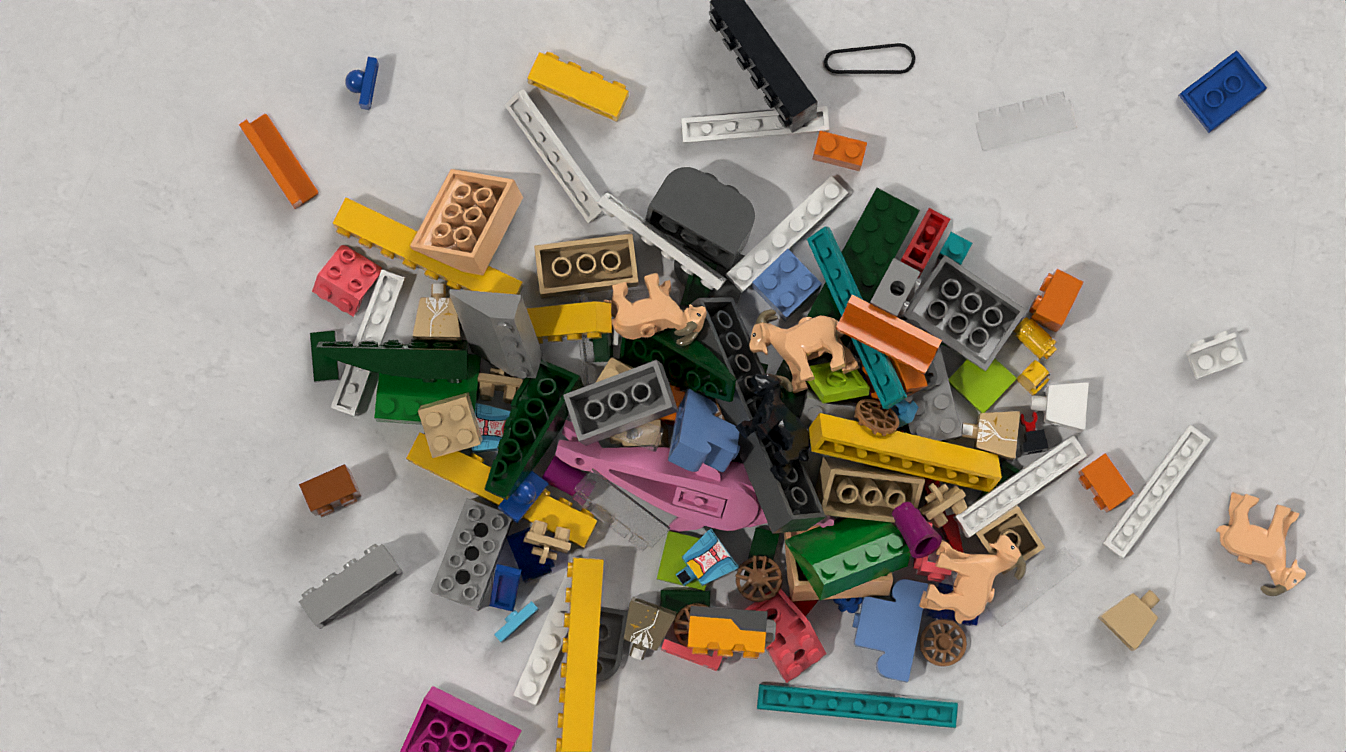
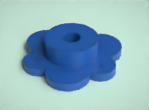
M846 598L833 599V601L838 605L839 611L844 612L847 610L848 613H855L858 610V605L862 603V598H850V601H846Z

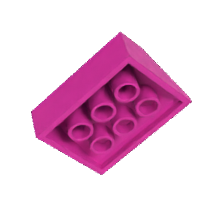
M432 686L423 699L400 752H512L522 730Z

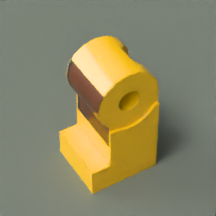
M1034 360L1016 380L1031 395H1035L1050 380L1048 378L1050 373L1041 363Z

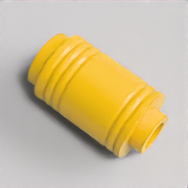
M1025 317L1013 330L1016 333L1015 337L1036 355L1039 360L1043 357L1048 359L1057 350L1054 347L1057 342L1032 318Z

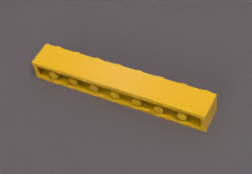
M345 197L333 221L334 227L337 228L336 233L346 238L353 236L359 239V244L369 249L374 246L381 250L380 254L393 260L394 257L403 260L402 264L412 270L418 267L425 271V276L437 281L438 278L447 281L446 285L452 289L460 290L462 288L468 291L519 295L524 286L522 281L490 266L487 267L484 275L462 272L411 249L410 245L417 231Z
M819 413L809 427L812 452L985 492L992 491L1002 478L997 454L899 431L886 434V436L878 432L875 435L871 429L865 425H859L857 421Z
M419 432L406 457L409 462L497 506L500 505L504 500L503 498L485 491V485L491 467L483 464L485 459L473 453L467 456L461 453L462 450L432 458L426 436ZM545 489L522 518L532 523L535 520L547 523L546 530L554 534L556 527L569 529V541L585 549L598 523L594 519L595 514L584 508L578 511L572 508V502L562 497L556 500L550 497L551 492Z
M573 557L572 563L568 562L567 577L571 578V588L566 587L565 602L570 603L569 613H564V627L568 628V637H563L562 653H566V663H561L560 678H565L564 688L559 689V703H563V713H558L557 728H562L561 738H556V752H592L603 559Z

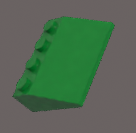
M468 354L467 380H462L461 383H448L447 379H437V382L426 383L422 382V379L379 373L375 420L377 422L422 425L418 413L420 406L467 392L475 412L478 401V375L480 373L481 357Z
M842 517L835 520L833 526H826L824 528L819 526L785 539L787 547L820 601L907 567L911 556L901 532L891 522Z

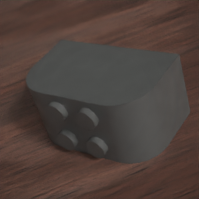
M681 167L675 169L666 177L648 206L645 220L668 237L730 271L748 242L755 220V211L752 203L740 194L734 186L722 184L710 173H703L691 167Z

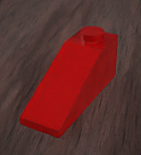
M928 208L901 259L902 263L920 272L917 279L920 278L950 221V218L931 208Z

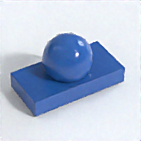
M374 57L367 58L365 72L362 70H352L345 79V85L350 92L361 93L359 105L361 109L365 110L371 109L379 68L378 60Z
M531 471L508 500L504 499L500 503L498 509L518 523L549 483Z
M497 564L489 606L514 611L521 569Z

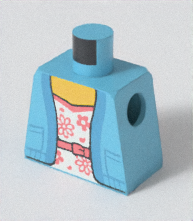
M476 403L475 416L483 440L481 445L472 447L473 453L498 451L497 447L500 439L503 437L504 425L510 411Z
M710 529L682 556V560L687 566L675 575L683 586L695 578L701 586H704L737 570L739 567L713 530Z

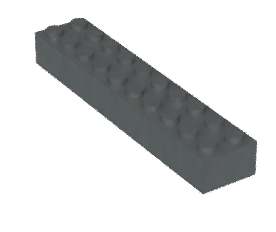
M733 297L698 298L691 305L693 307H705L707 315L703 327L695 339L711 351L736 378L733 401L716 400L725 421L737 426L744 420L750 421L755 415L763 397H758L754 393L755 387L751 383L750 378L755 374H765L757 353H753L750 350L751 339ZM754 431L746 439L739 433V456L772 534L807 531L826 517L803 461L799 458L795 460L787 477L782 481H778L770 471L773 466L779 463L774 457L778 447L773 445L767 437L760 440L758 431Z

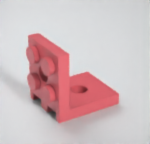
M781 588L770 600L754 602L744 609L767 611V618L772 614H778L774 619L776 622L775 641L765 649L786 683L799 676L801 672L826 655L809 620Z
M664 639L661 651L714 671L718 670L723 657L717 656L718 651H714L712 656L692 654V649H687L685 646Z

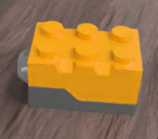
M691 606L687 649H692V654L707 655L708 650L718 651L717 656L732 657L733 652L743 653V658L758 659L759 654L763 655L765 648L775 641L776 622L767 619V611Z

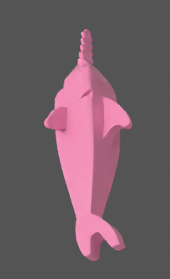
M565 420L562 434L569 441L559 440L555 455L568 465L584 471L596 472L653 506L677 516L669 524V531L697 530L704 526L724 531H735L767 523L743 463L731 461L725 472H720L703 463L699 471L691 472L668 461L670 451L668 447L602 448L598 441L585 446L578 441L573 423ZM826 515L824 519L815 525L819 524L822 528L833 526L835 518Z

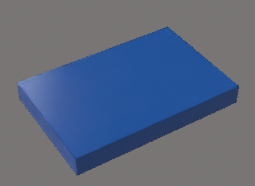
M1236 50L1182 91L1179 97L1207 132L1210 133L1265 91L1267 87Z

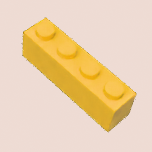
M546 52L545 54L538 53L527 77L528 84L613 121H618L629 97V91L626 90L624 84L617 81L612 83L603 80L604 76L594 71H591L590 74L582 71V67L574 62L568 61V64L559 61V57L551 52Z
M593 301L526 308L539 344H543V339H548V342H563V338L567 337L569 341L582 340V336L587 335L588 339L602 338V334L612 333L611 303Z

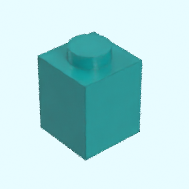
M950 232L937 258L941 260L946 255L961 265L973 243Z

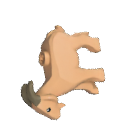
M657 273L644 277L650 295L649 298L637 300L634 303L625 298L628 293L626 282L612 285V300L603 301L611 303V316L614 317L612 319V329L624 338L633 340L641 337L648 338L664 329L675 328L677 329L674 332L675 335L684 336L677 340V345L685 346L695 340L703 327L707 315L706 308L703 306L693 307L690 304L689 308H686L683 312L678 304L669 296L671 292L670 280L665 281L659 286V275Z
M769 309L763 311L758 316L752 329L750 350L753 353L761 351L768 355L767 347L772 344L791 370L793 378L791 384L793 385L794 394L808 389L805 381L815 379L808 360L820 357L825 352L832 354L833 358L830 368L833 372L842 369L843 373L846 374L859 368L850 349L843 345L840 337L844 333L836 330L838 321L834 318L821 315L815 318L805 317L798 322V325L789 329H782L769 324L778 319V316L775 315L776 311Z
M1232 492L1228 510L1230 516L1229 525H1222L1216 529V532L1220 534L1221 545L1230 554L1238 556L1237 561L1252 565L1254 561L1266 567L1275 584V588L1263 585L1260 589L1264 594L1278 596L1294 588L1305 578L1306 572L1298 567L1296 559L1290 568L1286 567L1285 539L1290 525L1297 520L1299 513L1291 511V508L1277 504L1269 528L1264 529L1250 524L1248 518L1250 508L1255 506L1260 498L1248 494L1243 496Z
M1004 534L1000 535L995 543H989L991 548L997 550L996 555L962 553L952 549L949 543L942 540L936 551V555H939L935 566L958 573L953 591L943 594L938 591L934 584L930 583L927 591H923L919 607L938 611L944 609L955 611V620L959 624H962L964 620L975 619L984 611L987 602L991 603L995 589L992 588L995 576L1017 565L1014 577L1020 580L1026 573V562L1017 546Z

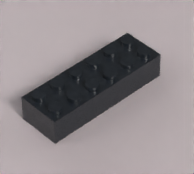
M745 0L709 1L710 11L708 13L710 15L709 23L715 32L720 31L724 37L722 41L729 51L733 50L738 56L736 58L737 63L743 71L748 70L754 87L757 90L761 89L765 94L764 100L769 108L776 109L779 114L777 116L782 126L784 128L788 127L793 133L817 117L818 101Z

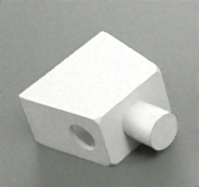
M1089 383L1049 385L1046 388L1045 396H1031L1030 410L1044 411V423L1083 432L1086 425Z

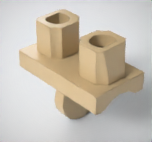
M491 368L490 374L479 373L478 388H480V399L491 401L494 398L495 390L503 391V402L511 404L523 379L514 378L515 376H511L502 369Z
M932 483L928 486L931 493L924 497L928 504L920 508L919 511L934 526L940 528L948 521L943 513L944 510L950 507L953 513L958 515L967 509L964 500L966 495L956 485L949 489L946 484L937 488Z
M535 520L530 531L525 534L523 542L543 547L541 549L533 546L532 554L539 555V563L544 564L546 558L556 560L557 553L549 551V549L565 554L570 551L572 543H568L570 537L569 529L556 527L554 537L544 536L547 523Z

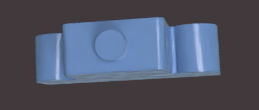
M689 389L678 406L668 461L691 472L699 471L703 463L720 472H725L732 459L734 460L739 453L738 439L740 432L736 429L735 425L715 416L718 408L712 400Z
M908 579L899 580L891 589V597L894 602L865 597L862 600L860 613H855L852 624V627L856 628L854 645L884 653L876 662V670L881 677L905 683L909 681L923 608L919 607L923 591H927V583Z

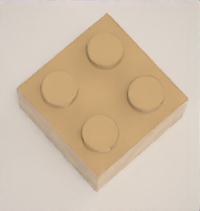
M468 392L422 405L418 409L432 458L481 445L483 439Z
M1015 505L976 533L991 555H996L997 550L991 548L989 543H995L999 536L1003 534L1008 536L1017 546L1025 561L1045 548L1018 505ZM1014 565L1013 567L1005 571H1002L1001 573L1004 575L1013 568L1017 567V565Z

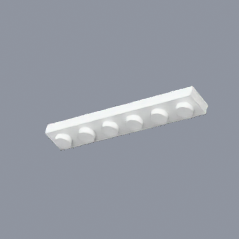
M525 90L518 91L505 104V107L587 223L594 221L603 213L601 210L602 206L598 204L601 197Z
M827 106L817 107V117L793 133L788 127L784 128L778 120L777 116L779 114L776 110L681 118L683 144L819 133V131L829 132Z
M830 176L727 272L725 276L743 293L784 251L794 246L848 195V192Z
M609 193L604 194L599 200L598 204L602 206L601 210L610 217L616 216L622 221L621 225L631 232L637 231L642 235L641 239L646 244L659 247L664 257L671 261L675 259L681 263V268L686 273L699 276L702 279L701 283L707 288L719 290L727 280Z
M381 270L354 346H358V343L368 340H374L378 342V345L382 344L404 285L405 277ZM346 364L331 409L355 417L371 371Z
M1191 425L1187 427L1103 542L1105 547L1122 559L1126 556L1210 441L1208 437Z
M1072 435L953 518L966 538H969L1087 455L1075 436Z
M567 572L513 696L537 705L562 647L563 637L566 638L568 628L564 627V613H569L570 603L565 602L566 587L571 588V578L567 577Z

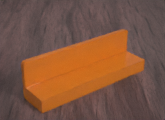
M263 114L251 123L246 119L239 124L294 209L318 195V190L267 114Z
M851 295L845 311L836 326V330L922 374L927 372L942 342L941 339L854 295Z

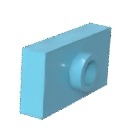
M531 601L519 613L514 610L504 619L507 623L494 635L502 643L539 609Z

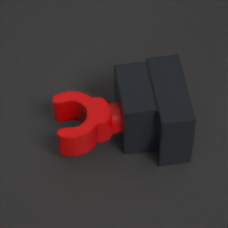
M1036 412L1032 414V422H1026L1024 414L1020 415V423L1026 430L1024 434L1025 442L1020 445L1022 456L1042 453L1048 450L1044 429L1036 430L1035 424L1038 420Z

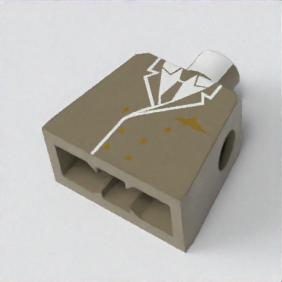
M632 597L629 603L624 639L633 643L629 655L643 660L647 648L657 651L677 612Z

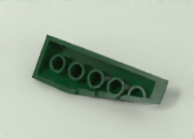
M675 328L664 329L648 338L641 337L633 340L622 337L619 359L633 368L657 360L663 365L670 385L675 387L684 386L694 392H704L709 397L727 402L733 401L736 378L711 351L696 339L689 345H677V340L684 336L675 335L674 332L677 330Z
M411 339V343L403 344L398 340H388L383 345H378V342L374 340L359 342L358 346H353L352 341L318 342L317 352L322 355L372 372L422 379V382L426 383L437 382V379H447L448 383H461L462 380H467V340Z
M541 359L536 378L526 377L512 399V408L509 417L506 418L503 437L499 441L496 459L493 460L485 491L508 500L527 478L562 429L565 420L568 419L570 414L563 395L584 387L580 375Z

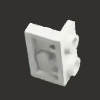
M1223 331L1214 335V340L1205 343V340L1202 339L1190 344L1191 349L1185 353L1196 380L1244 362L1235 341L1237 337L1235 332L1228 335L1227 331Z

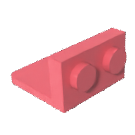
M341 245L318 273L312 292L354 317L360 308L364 295L378 279L382 268L348 246Z
M928 556L914 558L913 568L918 569L917 575L928 576L927 581L941 583L944 579L951 576V570L936 567L934 562H927Z

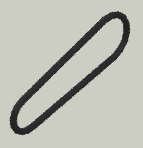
M903 43L838 49L827 53L824 58V64L828 71L836 74H902L908 72L914 66L915 54L911 47ZM890 47H904L908 49L912 57L911 64L904 70H833L828 65V58L835 53Z

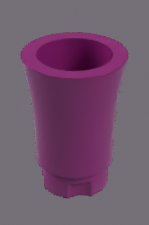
M554 455L542 476V479L549 483L548 485L574 498L578 497L586 502L597 482L589 477V474L568 465L556 455Z
M903 502L893 510L892 516L894 517L895 525L907 543L912 557H926L940 546L942 542L941 535L930 526L911 502Z

